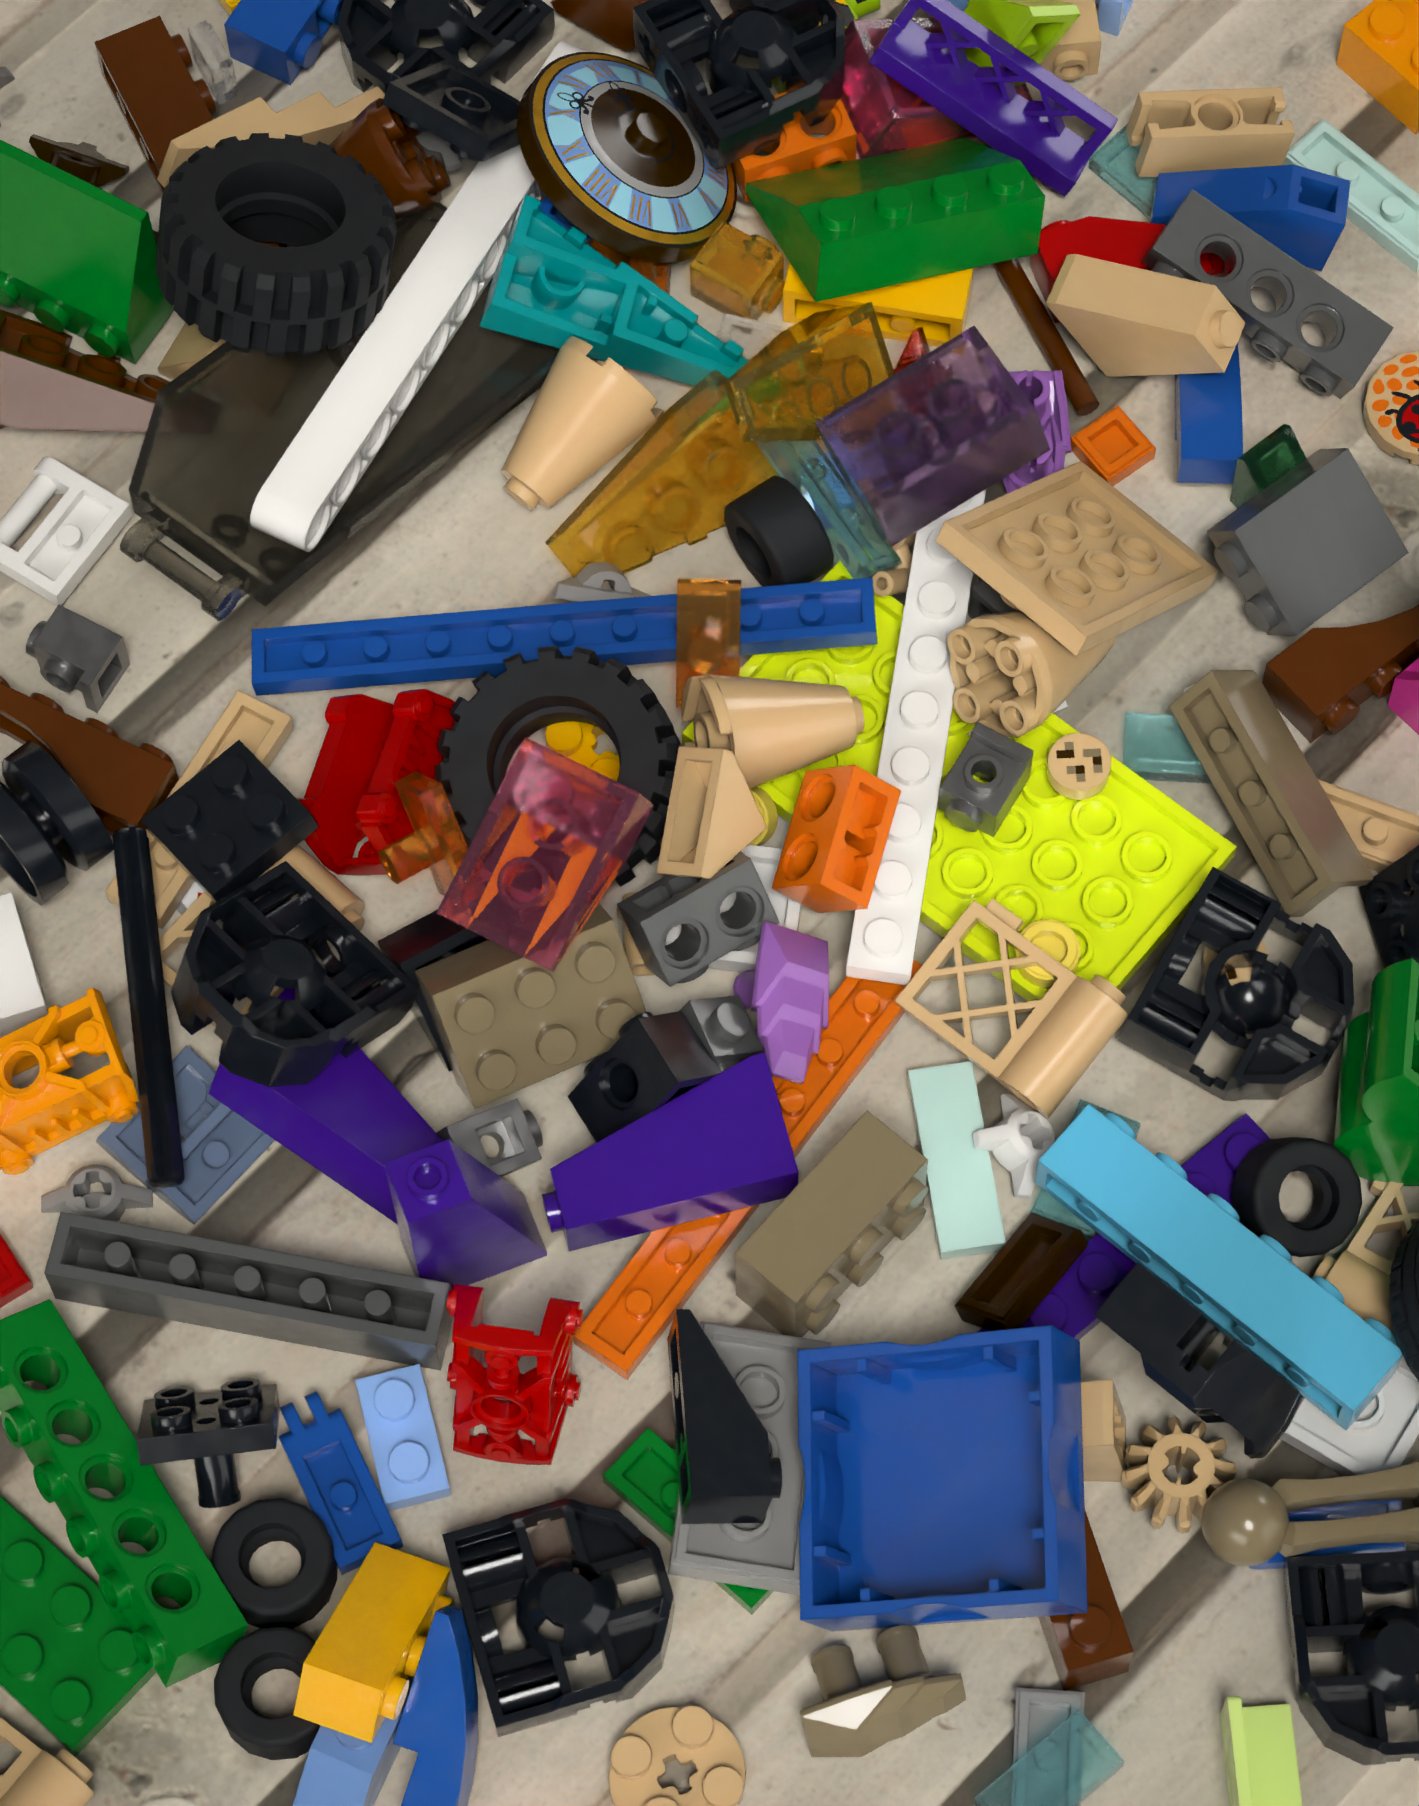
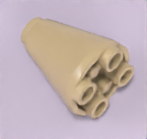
M1022 611L980 615L965 625L951 631L948 636L947 644L950 651L949 667L953 684L955 685V692L953 694L954 709L958 716L967 723L979 722L1006 737H1021L1042 725L1105 659L1108 651L1114 645L1115 637L1076 656Z

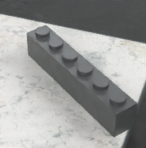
M60 1212L44 1272L55 1299L408 1365L420 1364V1367L440 1371L453 1317H449V1309H446L448 1292L451 1290L450 1283L67 1212Z

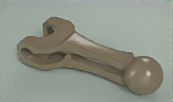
M1419 1461L1362 1475L1313 1480L1280 1478L1272 1487L1259 1480L1249 1478L1228 1481L1219 1486L1209 1496L1204 1505L1201 1518L1204 1538L1210 1549L1219 1558L1237 1566H1255L1264 1563L1278 1552L1284 1557H1291L1318 1549L1359 1544H1419ZM1412 1500L1415 1506L1412 1509L1384 1514L1326 1521L1289 1522L1288 1515L1290 1512L1315 1507L1358 1502Z

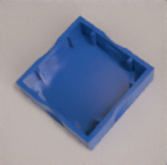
M1052 1325L959 1334L940 1342L923 1345L876 1342L797 1350L798 1445L802 1455L805 1475V1496L799 1523L801 1621L834 1632L888 1628L900 1625L916 1626L1088 1613L1079 1340Z

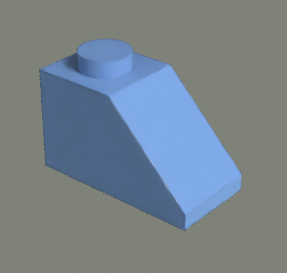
M400 1712L395 1721L385 1718L372 1743L321 1725L309 1749L292 1806H374L401 1746L392 1743L402 1712Z

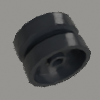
M28 740L1 762L2 774L8 788L0 782V866L29 898L39 905H43L69 884L68 871L62 858L74 867L87 871L111 853L114 847L103 822L68 774L44 749Z

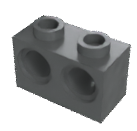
M739 852L711 879L665 876L617 904L646 968L669 987L676 983H686L700 977L706 972L710 963L731 951H741L755 945L760 941L763 922L767 921L776 925L780 923L751 858L743 852ZM736 892V900L733 906L728 911L720 914V908L725 898ZM682 924L679 937L673 943L665 946V939L669 931L673 927Z

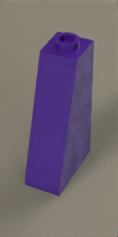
M284 989L277 998L295 1000V990ZM361 1049L347 1058L340 1053L337 1054L319 1077L308 1084L267 1087L230 1073L220 1063L208 1092L216 1100L397 1225L384 1163L443 1141Z
M765 1052L744 1059L552 1167L550 1173L553 1192L542 1194V1199L551 1233L563 1230L568 1251H573L786 1198L798 1185L799 1172Z
M449 1139L384 1163L402 1245L415 1277L450 1283L452 1290L454 1284L468 1286L547 1256L546 1248L524 1194Z

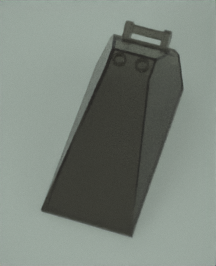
M440 202L428 210L395 219L397 228L386 300L447 210V207ZM491 279L319 543L313 550L306 552L251 527V510L261 487L367 328L357 336L352 334L351 339L345 344L330 349L327 345L321 346V350L317 354L300 356L298 351L285 352L283 357H267L266 351L250 349L248 354L232 349L230 342L226 341L157 391L154 409L128 489L134 513L141 517V519L134 523L125 533L120 543V551L136 563L144 560L202 602L201 609L217 621L225 619L233 611L238 601L246 594L262 605L267 606L319 567L539 391L559 352V348L479 327L492 282ZM165 536L169 537L223 577L216 582L160 542V540Z

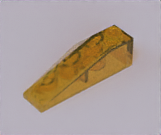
M872 302L816 312L778 334L723 383L743 443L867 439L878 436L908 417Z
M715 369L668 408L661 419L644 434L545 543L572 577H576L586 566L595 562L613 564L624 574L650 563L653 556L684 543L690 546L707 539L708 533L726 526L724 509L729 503L770 477L776 475L797 486L807 475L740 388Z

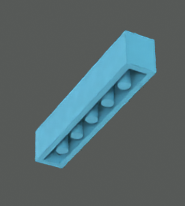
M1088 1104L1038 1160L1035 1183L1136 1264L1137 1262L1189 1302L1210 1323L1233 1341H1238L1297 1389L1308 1401L1347 1431L1398 1369L1403 1354L1400 1348L1397 1347L1398 1342L1394 1334L1379 1321L1369 1317L1363 1320L1345 1306L1344 1297L1330 1282L1319 1276H1313L1311 1279L1291 1263V1255L1278 1241L1265 1234L1258 1237L1239 1222L1238 1213L1226 1200L1213 1193L1206 1196L1186 1181L1188 1178L1186 1172L1171 1157L1163 1153L1153 1155L1135 1140L1136 1135L1124 1120L1111 1112H1106L1103 1115Z

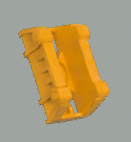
M95 988L86 990V996L64 1007L54 1005L48 1008L49 1013L46 1016L0 1038V1170L2 1169L4 1174H21L33 1165L32 1157L107 1120L112 1123H123L133 1118V1115L138 1113L139 1110L136 1104L139 1101L128 1065L124 1062V1056L101 991ZM81 1052H86L90 1056L96 1057L107 1053L111 1064L80 1079L60 1075V1073L74 1066L73 1056ZM39 1064L40 1069L35 1081L28 1087L15 1088L12 1077Z

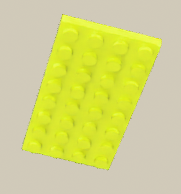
M840 559L820 582L866 577ZM874 593L878 644L754 654L734 675L738 677L840 685L848 690L851 697L856 696L862 705L864 729L861 734L856 735V741L852 748L757 786L770 795L775 803L777 814L788 823H791L805 771L856 765L877 777L904 612V605L891 595L878 596ZM954 705L941 785L969 741L971 735L968 736L967 733L972 731L976 723L970 724L963 721L954 709ZM1052 713L1042 725L1021 737H1008L1033 750L1031 774L994 838L980 830L969 832L957 827L947 819L944 812L939 810L937 806L920 921L944 938L973 900L985 908L993 898L1023 920L1024 924L1018 930V933H1021L1028 925L1040 920H1055L1070 927L1080 943V959L1075 975L1090 982L1094 975L1097 974L1121 990L1187 913L1212 867L1223 871L1235 857L1237 846L1113 756H1111L1109 780L1100 793L1082 800L1070 799L1059 794L1051 786L1047 777L1049 751L1053 744L1061 737L1080 732ZM693 721L682 732V744L695 741ZM975 775L972 776L980 783H988ZM977 922L961 943L962 953L976 963L1001 960L998 936ZM1007 944L1009 959L1015 958V949ZM1018 969L1011 970L1013 991L1027 1001L1041 1000L1050 989L1031 984L1022 977ZM1003 971L991 973L1004 983Z

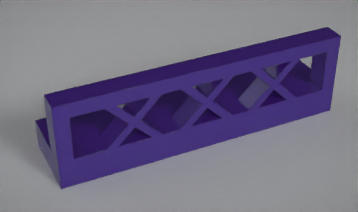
M908 0L889 26L868 61L997 151L1019 159L1030 174L1064 197L1076 184L1088 160L1111 133L1118 121V118L947 0ZM920 7L941 22L944 33H930L912 21L911 18ZM964 48L981 49L990 56L993 67L977 66L967 59ZM1013 82L1030 83L1040 91L1042 101H1028L1016 93ZM1062 116H1077L1095 128V130L1087 140H1084L1065 126Z

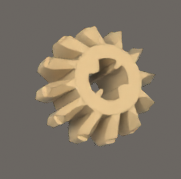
M1175 1415L1169 1417L1166 1424V1436L1156 1427L1148 1424L1142 1429L1141 1433L1143 1445L1129 1444L1126 1449L1124 1458L1133 1467L1122 1472L1121 1485L1128 1489L1138 1490L1130 1501V1507L1133 1512L1143 1511L1151 1506L1155 1508L1150 1523L1154 1529H1160L1164 1525L1166 1515L1175 1517L1176 1528L1179 1533H1188L1191 1527L1192 1514L1201 1522L1203 1508L1209 1496L1219 1486L1235 1478L1237 1472L1236 1464L1220 1459L1226 1452L1227 1442L1224 1438H1215L1205 1443L1203 1438L1206 1424L1203 1420L1197 1421L1193 1425L1191 1434L1182 1433L1181 1422ZM1176 1465L1177 1473L1180 1472L1181 1467L1187 1468L1191 1472L1189 1483L1181 1485V1477L1177 1478L1176 1483L1169 1481L1166 1478L1168 1466Z

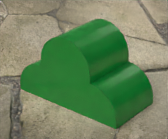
M1413 958L1389 965L1374 977L1371 985L1369 1012L1363 1013L1351 1020L1344 1029L1334 1146L1350 1159L1359 1177L1373 1182L1389 1183L1391 1181L1404 1183L1403 1186H1419V963Z

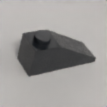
M676 1309L667 1342L682 1524L763 1523L772 1498H780L782 1469L779 1457L769 1456L766 1429L691 1310Z

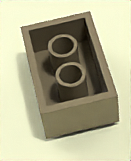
M593 896L572 904L527 956L526 954L544 916L414 971L456 1082L475 1109L608 1052L621 1038L619 1035L620 1028L633 1017L646 1012L614 920Z
M867 1110L735 1252L736 1296L783 1335L802 1338L809 1330L814 1335L819 1334L837 1314L840 1304L836 1300L852 1283L857 1287L863 1286L880 1267L884 1257L879 1253L895 1236L900 1240L906 1239L924 1218L926 1209L922 1206L929 1189L926 1186L928 1159Z

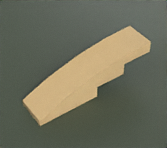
M376 86L334 107L318 91L276 113L261 97H258L171 140L157 180L165 188L169 184V177L184 161L188 162V158L196 151L205 146L214 149L220 140L236 136L238 140L249 139L252 133H269V138L285 139V134L301 136L303 142L317 145L318 142L330 145L370 103L378 98L384 99L385 93Z

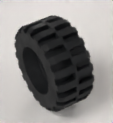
M252 133L249 139L238 140L236 136L222 139L215 145L214 149L205 146L188 158V162L184 161L169 177V184L163 190L155 261L156 275L160 279L159 287L165 299L171 306L174 305V311L189 326L196 323L199 326L198 330L200 333L216 343L220 339L230 342L231 348L249 354L250 349L266 351L267 357H283L285 352L298 351L300 356L317 354L321 350V346L325 345L330 349L336 348L349 341L352 334L357 336L374 321V316L382 310L385 303L397 228L395 225L396 214L392 202L372 173L365 175V169L360 162L350 155L344 158L337 155L335 148L325 143L318 142L317 145L303 142L301 136L285 134V139L269 138V133ZM258 242H276L293 247H277Z
M558 646L539 647L538 659L526 662L520 652L503 659L507 670L495 678H492L488 671L485 670L473 680L472 683L478 692L470 701L458 697L449 711L455 720L452 730H441L437 749L443 756V763L435 766L436 786L443 794V800L440 802L446 820L457 834V838L484 870L493 876L521 818L511 808L504 790L505 774L513 754L530 735L551 724L567 721L592 724L599 727L610 737L618 752L620 771L612 793L596 812L584 820L568 826L553 827L557 830L508 885L512 889L526 895H530L533 890L542 892L547 900H552L579 841L614 857L581 894L583 898L603 895L601 885L612 880H616L620 887L636 878L631 869L644 859L651 865L660 855L661 846L658 842L664 833L679 746L682 747L671 720L653 690L643 679L637 680L634 678L629 668L614 658H610L606 663L600 661L593 650L576 647L573 650L572 656L562 655Z

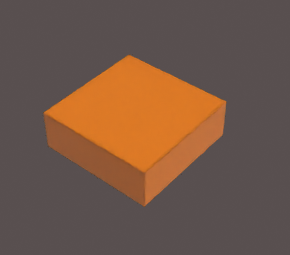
M1118 405L1070 437L1071 451L1080 461L1112 486L1155 458L1156 447Z

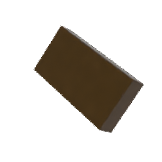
M1031 1213L955 1304L962 1321L989 1331L1021 1328L1087 1248L1088 1243L1082 1231Z

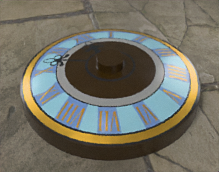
M572 53L559 57L545 66L524 92L517 112V132L525 162L537 184L552 204L571 223L594 240L610 249L637 259L664 263L678 262L690 259L705 251L731 221L737 201L736 177L732 163L717 170L714 168L654 74L648 68L628 59L606 53Z

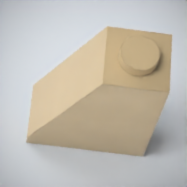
M1068 254L1045 303L1106 377L1225 373L1245 326L1244 320L1215 285L1079 254Z

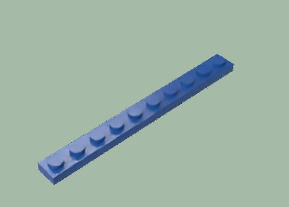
M860 578L252 629V686L256 696L477 678L485 670L491 676H498L507 670L503 659L520 652L526 662L538 659L539 647L558 646L562 655L572 656L573 650L579 647L595 651L599 660L605 663L610 658H614L624 665L875 645L878 643L873 579Z

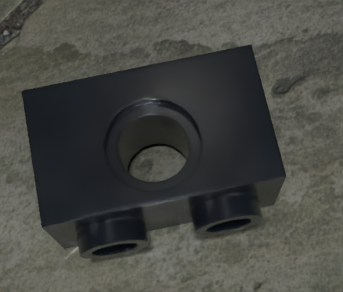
M682 1011L655 1016L651 1012H644L633 1017L620 1028L619 1035L621 1038L612 1048L593 1059L585 1067L584 1079L567 1097L596 1143L721 1073Z

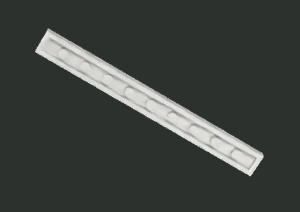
M936 412L877 773L878 778L901 790L868 908L855 910L846 965L847 977L907 985L911 980L953 709V694L955 692V685L953 684L949 667L950 651L947 641L951 631L966 624L974 573L935 540L945 521L984 504L997 420Z

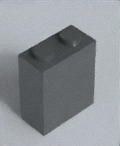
M1348 448L1319 449L1207 531L1216 547L1214 557L1217 564L1229 578L1236 580L1247 599L1245 610L1249 618L1267 635L1297 636L1409 553Z

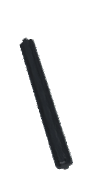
M134 826L116 830L112 838L147 1178L152 1187L162 1189L181 1185L185 1177L149 838L144 828Z

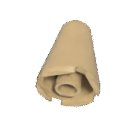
M574 336L568 337L560 347L501 469L504 476L509 480L503 487L504 490L518 503L531 511L537 503L547 509L551 508L652 428L664 415L662 409L654 408L658 401L637 379L609 357L605 362L601 360L594 362L586 355L593 346Z
M702 674L688 678L683 689L682 722L693 720L695 740L684 742V746L719 748L733 751L749 789L852 748L856 741V735L861 734L864 729V714L859 699L856 696L851 697L848 690L840 685Z

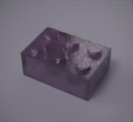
M975 325L815 422L831 461L890 547L1050 450L1036 409Z

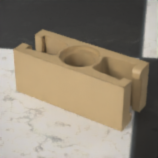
M1281 87L1139 92L1125 131L1130 147L1141 146L1135 162L1138 177H1157L1159 173L1283 165L1295 131L1291 120H1281L1280 124L1276 125L1279 114L1284 112L1286 105Z

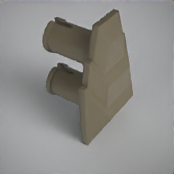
M910 1625L894 1626L878 1636L876 1645L878 1652L882 1656L888 1679L862 1687L850 1647L846 1645H833L821 1649L811 1658V1666L817 1676L824 1701L803 1708L800 1711L811 1757H863L885 1743L907 1735L932 1718L948 1712L966 1700L961 1673L941 1676L930 1674L919 1644L918 1632L915 1627Z

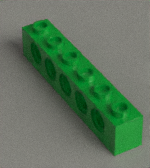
M48 1299L1 1319L0 1411L2 1413L1 1421L4 1432L15 1448L24 1449L34 1466L33 1474L39 1492L48 1503H56L67 1521L66 1531L73 1549L80 1557H88L98 1573L100 1591L107 1606L114 1613L121 1612L132 1630V1641L138 1658L147 1669L154 1668L166 1688L220 1663L222 1657L235 1642L244 1637L248 1623L151 1464L140 1466L136 1439L52 1301ZM37 1381L47 1386L48 1389L36 1390L27 1386L24 1382ZM56 1435H72L76 1437L81 1443H65L61 1441ZM102 1488L109 1491L114 1497L109 1499L99 1498L88 1489ZM121 1543H137L144 1547L147 1553H132L126 1550ZM154 1598H170L176 1601L181 1608H164Z

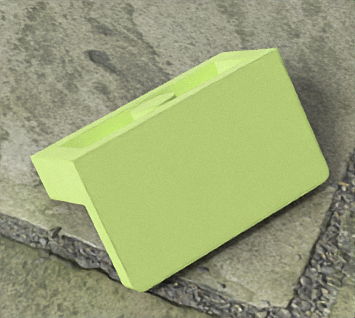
M1241 1696L1226 1697L1220 1713L1230 1806H1302L1291 1704L1242 1707Z

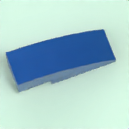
M1238 343L1225 373L1175 375L1177 482L1239 484L1243 464V425Z
M447 1605L435 1612L392 1743L418 1752L401 1806H467L473 1785L478 1746V1691L473 1653L462 1609Z

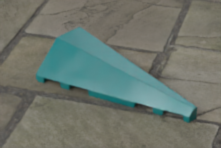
M525 194L493 275L479 327L559 349L568 337L574 336L593 346L586 355L588 357L606 361L609 357L624 367L776 408L784 395L787 383L784 377L778 374L772 378L742 356L744 348L731 339L725 343L697 323L698 315L623 261L618 265L614 264L586 243V234L575 226L567 230L541 211L542 203L539 200Z

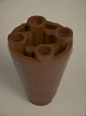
M378 98L370 103L330 146L335 148L337 155L343 158L350 155L360 162L365 169V175L372 173L392 202L396 214L395 219L428 210L439 204L442 200L441 192L451 186L449 176L436 156L431 155L427 157L416 138L422 131L415 130L404 124L400 119V114L383 105V99Z

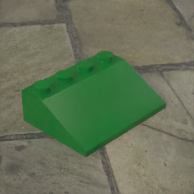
M965 137L746 182L745 190L815 302L1037 254L1045 203V195L1019 159Z
M0 140V304L6 307H13L16 304L34 313L36 318L49 329L56 332L67 330L83 338L93 350L103 356L114 357V355H117L136 364L174 311L173 305L171 306L165 299L159 287L160 279L156 275L155 263L157 243L148 212Z

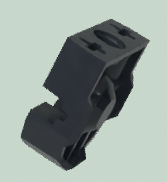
M344 0L337 21L342 56L353 85L362 92H365L374 84V87L378 86L384 93L387 91L389 82L446 59L490 84L492 75L505 84L552 40L555 28L554 9L542 0H470L475 6L482 9L475 18L471 8L464 0H394L395 3L391 8L380 0ZM439 35L442 46L434 48L419 47L420 36L433 37ZM461 48H464L468 52V57L477 63L474 67L469 68L459 60L458 51ZM401 52L404 54V62L393 73L387 72L398 61L397 53Z
M649 0L633 7V30L636 49L716 170L779 142L783 125L793 121L794 113L798 111L801 112L810 127L823 122L842 97L845 66V16L834 0H729V6L733 13L724 19L721 18L710 0ZM826 14L828 22L818 26L821 16ZM742 54L747 57L758 58L759 69L743 68L735 63L738 56ZM707 58L706 78L713 93L711 95H708L702 75L694 64ZM779 77L782 83L786 81L787 94L775 99L769 89L772 88L771 80Z
M285 861L251 883L241 886L201 911L176 975L171 995L180 1025L191 1035L213 1021L215 1022L216 1028L214 1033L223 1041L219 1063L230 1073L267 1087L310 1083L319 1077L334 1056L340 1053L347 1058L397 1025L412 1008L420 988ZM218 919L223 922L222 929L216 924ZM327 941L337 950L340 961L332 953ZM387 978L388 981L381 985L380 982ZM274 986L294 989L295 1000H282L270 996ZM248 997L252 1003L248 1009L249 1012L242 1015L233 1007L235 998L241 1001Z
M1212 867L1129 1014L1117 1041L1163 1065L1171 1072L1222 1100H1278L1322 1075L1343 1037L1345 1027L1351 1020L1354 1006L1353 964L1331 930L1318 923L1312 928L1303 922L1301 925L1289 919V914L1279 910L1281 903ZM1269 928L1303 946L1291 969L1281 961L1276 966L1266 960L1268 954L1257 951ZM1200 944L1219 954L1210 963L1202 983L1200 995L1180 985L1179 982ZM1252 967L1249 982H1240L1231 986L1226 974L1227 972L1235 968ZM1300 1014L1333 1031V1035L1325 1048L1291 1029L1294 1021L1299 1018ZM1211 1032L1226 1043L1245 1050L1228 1082L1217 1076L1215 1079L1203 1073L1204 1069L1194 1064ZM1246 1034H1254L1252 1039L1246 1037Z
M1138 1262L1094 1315L1139 1351L1145 1374L1206 1423L1227 1422L1243 1434L1244 1454L1251 1459L1263 1458L1269 1453L1288 1429L1305 1399L1297 1389L1236 1340L1231 1343L1209 1371L1197 1363L1220 1331L1199 1310Z
M564 1498L508 1514L495 1520L442 1534L498 1737L577 1715V1711L590 1708V1704L603 1701V1703L616 1700V1703L631 1699L662 1669L672 1630L674 1595L660 1548L635 1527L620 1511L584 1504L575 1499ZM550 1518L551 1521L563 1518L573 1556L553 1558L536 1566L526 1528L536 1526L538 1521ZM574 1567H577L579 1574L572 1572ZM655 1574L661 1596L622 1607V1600L619 1598L616 1589L618 1588L617 1585ZM516 1600V1627L525 1649L504 1655L491 1607ZM546 1619L553 1625L564 1628L563 1644L547 1640L537 1632ZM589 1651L590 1656L601 1651L610 1681L572 1692L564 1661L577 1660V1654Z
M1419 1551L1286 1557L1283 1569L1290 1641L1296 1666L1294 1671L1295 1692L1300 1712L1324 1747L1359 1764L1382 1765L1386 1764V1762H1399L1403 1758H1414V1761H1419V1741L1388 1742L1385 1710L1395 1712L1396 1706H1408L1409 1711L1416 1709L1419 1732V1685L1415 1676L1419 1673ZM1414 1588L1416 1610L1391 1605L1372 1610L1364 1615L1362 1592L1385 1595L1405 1592ZM1383 1628L1375 1640L1362 1639L1370 1631ZM1343 1652V1655H1347L1348 1666L1344 1668L1346 1676L1311 1677L1308 1653Z

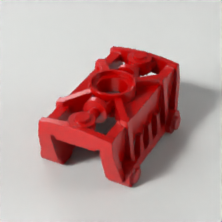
M426 689L401 691L397 693L394 705L363 694L330 698L325 712L329 728L304 798H297L312 814L319 826L304 840L324 866L337 875H385L408 871L410 864L406 861L414 839L421 838L424 832L419 823L435 779V766L443 760L442 754L437 749L440 733L443 729L452 730L455 721L449 713L455 704L452 699ZM367 836L369 840L360 848L358 858H352L357 842H360Z
M454 1284L453 1289L448 1292L446 1309H449V1317H454L452 1342H454L453 1360L449 1364L447 1382H450V1389L456 1390L453 1430H455L453 1451L497 1462L551 1465L568 1406L574 1407L575 1400L579 1401L581 1382H578L577 1374H572L573 1335H576L577 1328H581L583 1309H580V1302L550 1298L540 1334L537 1336L534 1335V1331L483 1324L484 1288ZM483 1351L485 1353V1362L488 1364L487 1368L484 1367ZM521 1356H537V1367L525 1374L520 1373L517 1364ZM494 1397H500L511 1401H503L500 1399H496ZM480 1424L486 1426L488 1435L479 1433L478 1437L473 1436L475 1426ZM520 1429L536 1441V1445H532V1441L521 1440L517 1434L518 1430Z

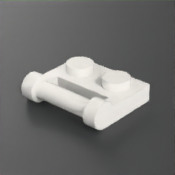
M45 456L33 470L34 480L0 520V571L58 606L65 602L133 514L130 504L59 461ZM54 493L64 494L18 552L13 550L11 546Z

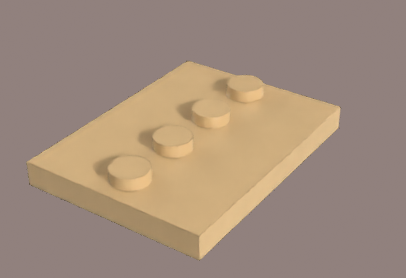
M1082 461L945 521L935 540L999 592L1002 600L1007 605L1022 611L1076 656L1207 591L1219 572Z

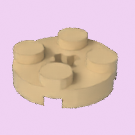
M666 1707L647 1713L633 1722L612 1748L608 1780L614 1806H739L743 1799L746 1767L739 1743L723 1723L711 1717L706 1710L700 1707ZM675 1760L681 1766L692 1765L697 1772L689 1778L691 1790L680 1795L674 1786L662 1789L658 1783V1779L666 1774L665 1764Z

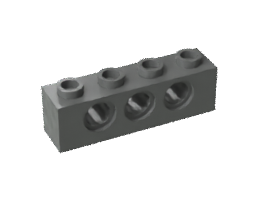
M1193 189L1179 204L1141 261L1154 272L1217 286L1244 320L1245 326L1242 332L1252 338L1250 341L1251 346L1258 353L1272 361L1281 362L1283 359L1302 372L1301 380L1309 388L1324 396L1329 397L1334 394L1341 399L1352 390L1394 328ZM1202 253L1218 255L1225 263L1226 276L1217 278L1207 274L1201 266L1200 255ZM1262 287L1269 290L1275 298L1276 310L1274 312H1264L1258 309L1252 302L1251 288ZM1311 321L1322 327L1326 335L1325 346L1316 347L1304 339L1301 332L1302 322Z

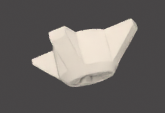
M1002 1094L1000 1098L1003 1120L994 1127L975 1131L973 1133L974 1147L976 1149L992 1151L998 1162L1008 1171H1011L1014 1197L1028 1199L1031 1197L1035 1186L1038 1160L1056 1141L1051 1124L1044 1116L1014 1095Z

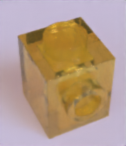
M724 221L720 223L690 264L691 296L752 329L763 312L771 314L783 298L785 284L783 254L779 253L776 246L768 239L756 234L749 236Z

